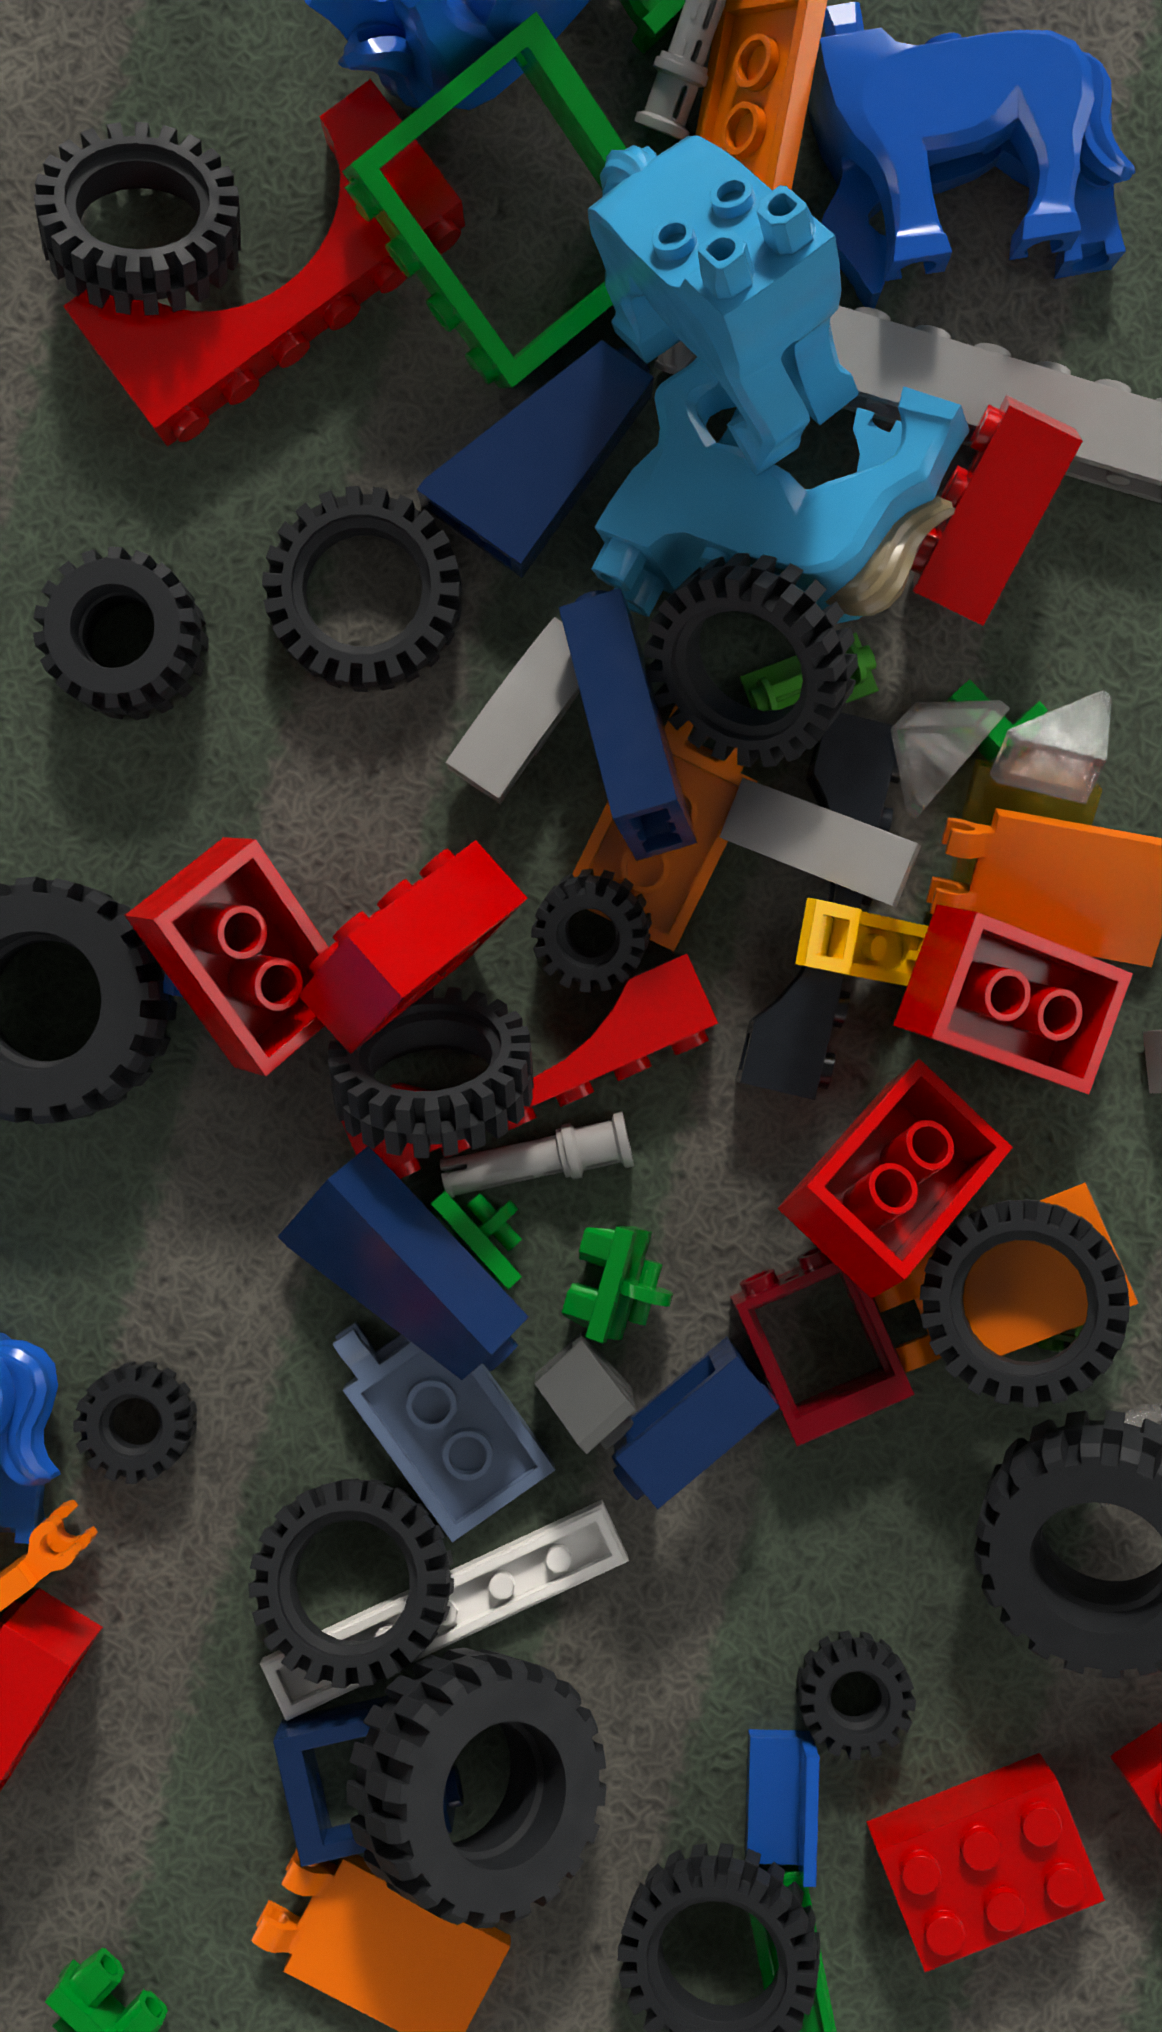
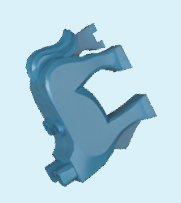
M699 135L685 137L658 156L649 146L640 148L632 145L625 150H611L606 157L605 167L600 174L603 197L588 208V219L592 237L606 270L605 287L616 311L611 321L613 329L646 364L680 341L707 364L741 413L730 421L727 426L752 472L757 476L799 448L801 435L810 422V417L821 425L859 395L852 374L839 363L830 324L831 316L838 310L842 291L835 235L811 215L807 204L787 186L780 185L772 191L740 161Z

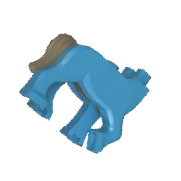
M697 357L691 364L662 382L657 388L654 399L660 426L658 445L631 470L595 525V529L602 538L604 545L591 569L600 580L615 587L614 590L621 588L631 611L649 617L662 591L672 594L699 567L703 569L711 560L723 556L725 563H727L736 553H749L752 566L764 554L777 558L775 575L779 576L790 563L802 569L803 572L795 586L803 592L808 589L815 579L827 590L816 601V604L823 610L837 601L844 615L836 624L857 620L862 616H873L888 609L902 595L918 546L933 528L951 517L955 512L956 508H953L951 501L938 496L937 492L953 457L970 431L962 406L903 386L898 406L901 421L896 420L890 432L880 429L873 423L874 412L857 407L853 425L860 453L857 472L828 481L806 491L788 472L775 464L756 476L752 472L729 428H727L718 443L715 442L706 428L709 417L723 409L736 407V405L707 364ZM736 408L731 421L741 414L738 408Z

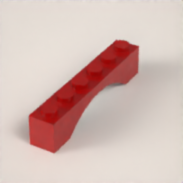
M684 954L629 979L613 1009L593 1035L566 1059L533 1077L534 1089H532L533 1099L530 1107L524 1106V1117L518 1124L508 1121V1131L537 1118L532 1107L534 1105L556 1097L559 1106L562 1107L595 1092L590 1081L613 1071L617 1081H620L650 1068L652 1064L648 1055L671 1045L676 1056L710 1041L705 1029L718 1024V1021L688 954ZM401 1082L390 1085V1087L409 1091H436ZM341 1121L345 1129V1122ZM346 1131L355 1154H359L367 1147V1145L363 1144L362 1133L353 1137ZM385 1139L374 1149L371 1148L399 1179L422 1169L418 1159L414 1158L413 1144L407 1143L400 1156L386 1153ZM466 1139L457 1141L458 1153L471 1148ZM442 1144L430 1145V1152L440 1148L443 1153Z

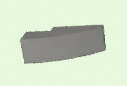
M554 617L536 638L493 694L445 762L450 771L500 805L533 756H537L580 692L563 623Z
M742 778L719 838L894 907H897L921 848L918 843L745 778Z

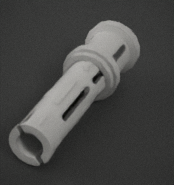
M685 0L668 52L661 50L660 56L655 58L653 66L658 72L645 110L637 111L634 122L678 140L689 136L690 132L685 126L698 89L706 87L709 77L707 73L709 69L704 67V63L727 0Z
M623 1111L613 1113L611 1120L574 1128L571 1123L561 1124V1128L555 1129L556 1135L448 1159L441 1158L440 1169L445 1172L441 1174L444 1189L451 1198H454L456 1195L564 1172L566 1178L572 1177L574 1180L582 1178L583 1172L590 1169L621 1163L624 1168L634 1167Z

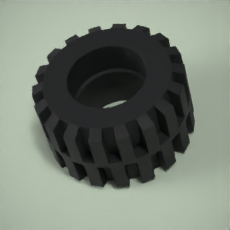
M108 547V557L103 558L93 549L81 553L85 564L78 568L68 560L58 568L65 576L58 585L48 580L41 591L50 599L47 607L39 605L35 607L33 619L43 626V631L33 632L35 647L45 653V657L40 659L45 671L57 680L56 684L67 694L93 711H101L110 718L123 720L125 714L130 715L135 720L149 718L148 710L156 708L163 714L174 708L170 699L177 693L186 698L194 689L187 683L192 673L201 677L206 665L199 656L200 651H208L209 637L202 631V626L206 625L203 612L194 602L196 599L162 562L157 564L150 555L138 550L135 551L133 556H130L123 547ZM136 603L147 606L153 614L154 633L145 653L133 663L123 667L107 668L97 664L92 653L91 642L94 628L99 619L110 609L122 604Z

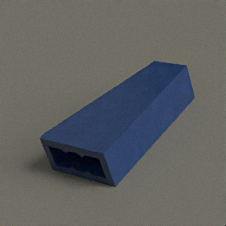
M601 340L427 476L417 488L421 506L522 578L650 400L654 377L648 373L650 371L648 365L630 349L619 347L616 351Z
M621 588L611 591L595 590L587 592L578 597L574 603L559 607L612 818L636 861L696 844L695 833L659 707L653 696L655 694L652 683H648L645 671L647 665L623 592Z
M369 1146L327 1179L277 1236L289 1249L460 1380L467 1377L481 1364L489 1372L493 1371L519 1345L511 1335L529 1316Z

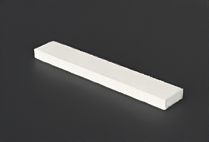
M603 1500L595 1502L450 1570V1578H454V1591L449 1596L447 1606L450 1609L446 1620L440 1625L437 1631L438 1635L433 1642L414 1661L628 1562V1554ZM409 1590L321 1631L336 1639L353 1642L370 1640L382 1635L396 1623L403 1612ZM280 1650L263 1657L260 1662V1666L286 1721L359 1687V1684H350L347 1688L331 1687V1681L322 1680L318 1684L304 1679L307 1672L299 1667L291 1671L281 1663L285 1655Z

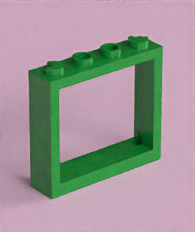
M537 11L342 171L350 182L345 189L357 204L355 209L368 222L374 218L377 219L391 239L385 246L395 264L408 278L416 273L431 294L426 299V304L435 319L447 332H451L454 328L458 331L470 348L465 354V358L472 370H477L487 385L494 381L499 388H513L613 305L605 287V281L513 356L382 174L380 168L514 58L602 189L600 174L605 167L607 155L611 150H625L627 148Z

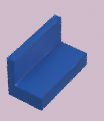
M748 1729L745 1857L747 1850L751 1849L761 1854L759 1864H772L774 1861L778 1865H797L803 1887H816L820 1757L811 1732Z

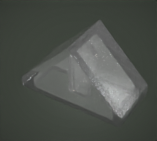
M1101 690L1009 729L990 775L997 783L1086 804L1107 761L1112 697L1104 690Z
M1001 700L916 702L891 728L905 808L911 816L916 819L1005 716L1010 710Z

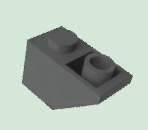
M582 1331L535 1373L534 1384L575 1442L586 1454L599 1443L605 1449L611 1447L632 1427L634 1422L629 1416L636 1410L632 1386L588 1338H585V1334Z

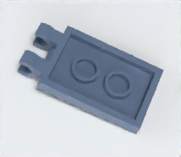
M356 1321L335 1335L337 1340L333 1342L334 1348L356 1376L344 1385L343 1392L451 1542L460 1538L555 1471V1463L483 1364L478 1366L463 1380H460L402 1334L377 1351H375L371 1341Z

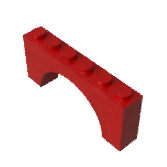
M371 79L319 116L326 143L339 165L340 191L338 205L331 227L320 248L309 263L285 285L257 301L217 311H191L183 309L173 312L171 306L158 302L159 315H145L143 301L133 300L130 315L116 313L114 296L110 295L103 308H99L89 303L87 289L63 306L78 329L167 447L177 439L179 442H187L198 436L209 424L208 416L227 402L230 405H236L248 399L259 387L260 381L258 379L277 365L281 368H286L295 364L308 352L310 348L309 342L328 327L332 331L343 328L358 315L362 302L378 290L383 294L393 291L408 278L389 255L385 245L391 239L377 219L374 218L368 222L355 209L357 204L345 189L350 182L342 173L344 169L402 122ZM415 139L384 164L380 171L441 255L457 242L461 235V229L465 227L462 200Z

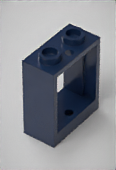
M725 1337L630 1417L634 1422L632 1427L614 1444L615 1453L612 1455V1459L617 1466L613 1469V1472L635 1500L638 1501L646 1495L653 1505L659 1509L775 1412L779 1405L765 1381L730 1339Z
M388 1695L296 1716L288 1721L282 1719L273 1743L301 1867L364 1853L366 1848L355 1843L350 1823L332 1827L314 1748L367 1736L370 1727L363 1723L373 1704L382 1708L390 1698ZM457 1766L451 1767L443 1798L444 1820L448 1833H452L456 1807L463 1806L464 1804L462 1784Z

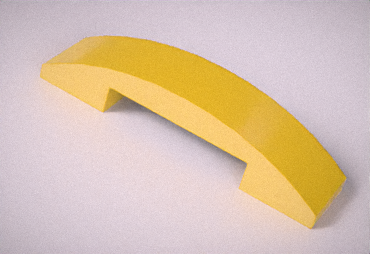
M807 898L795 964L907 986L929 926L864 912L862 909Z

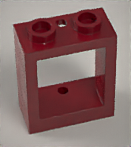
M818 1247L797 1257L799 1267L778 1276L774 1269L756 1273L739 1283L742 1292L730 1296L772 1394L779 1405V1410L789 1433L797 1446L914 1395L873 1299L856 1285ZM839 1273L879 1367L795 1404L754 1310Z

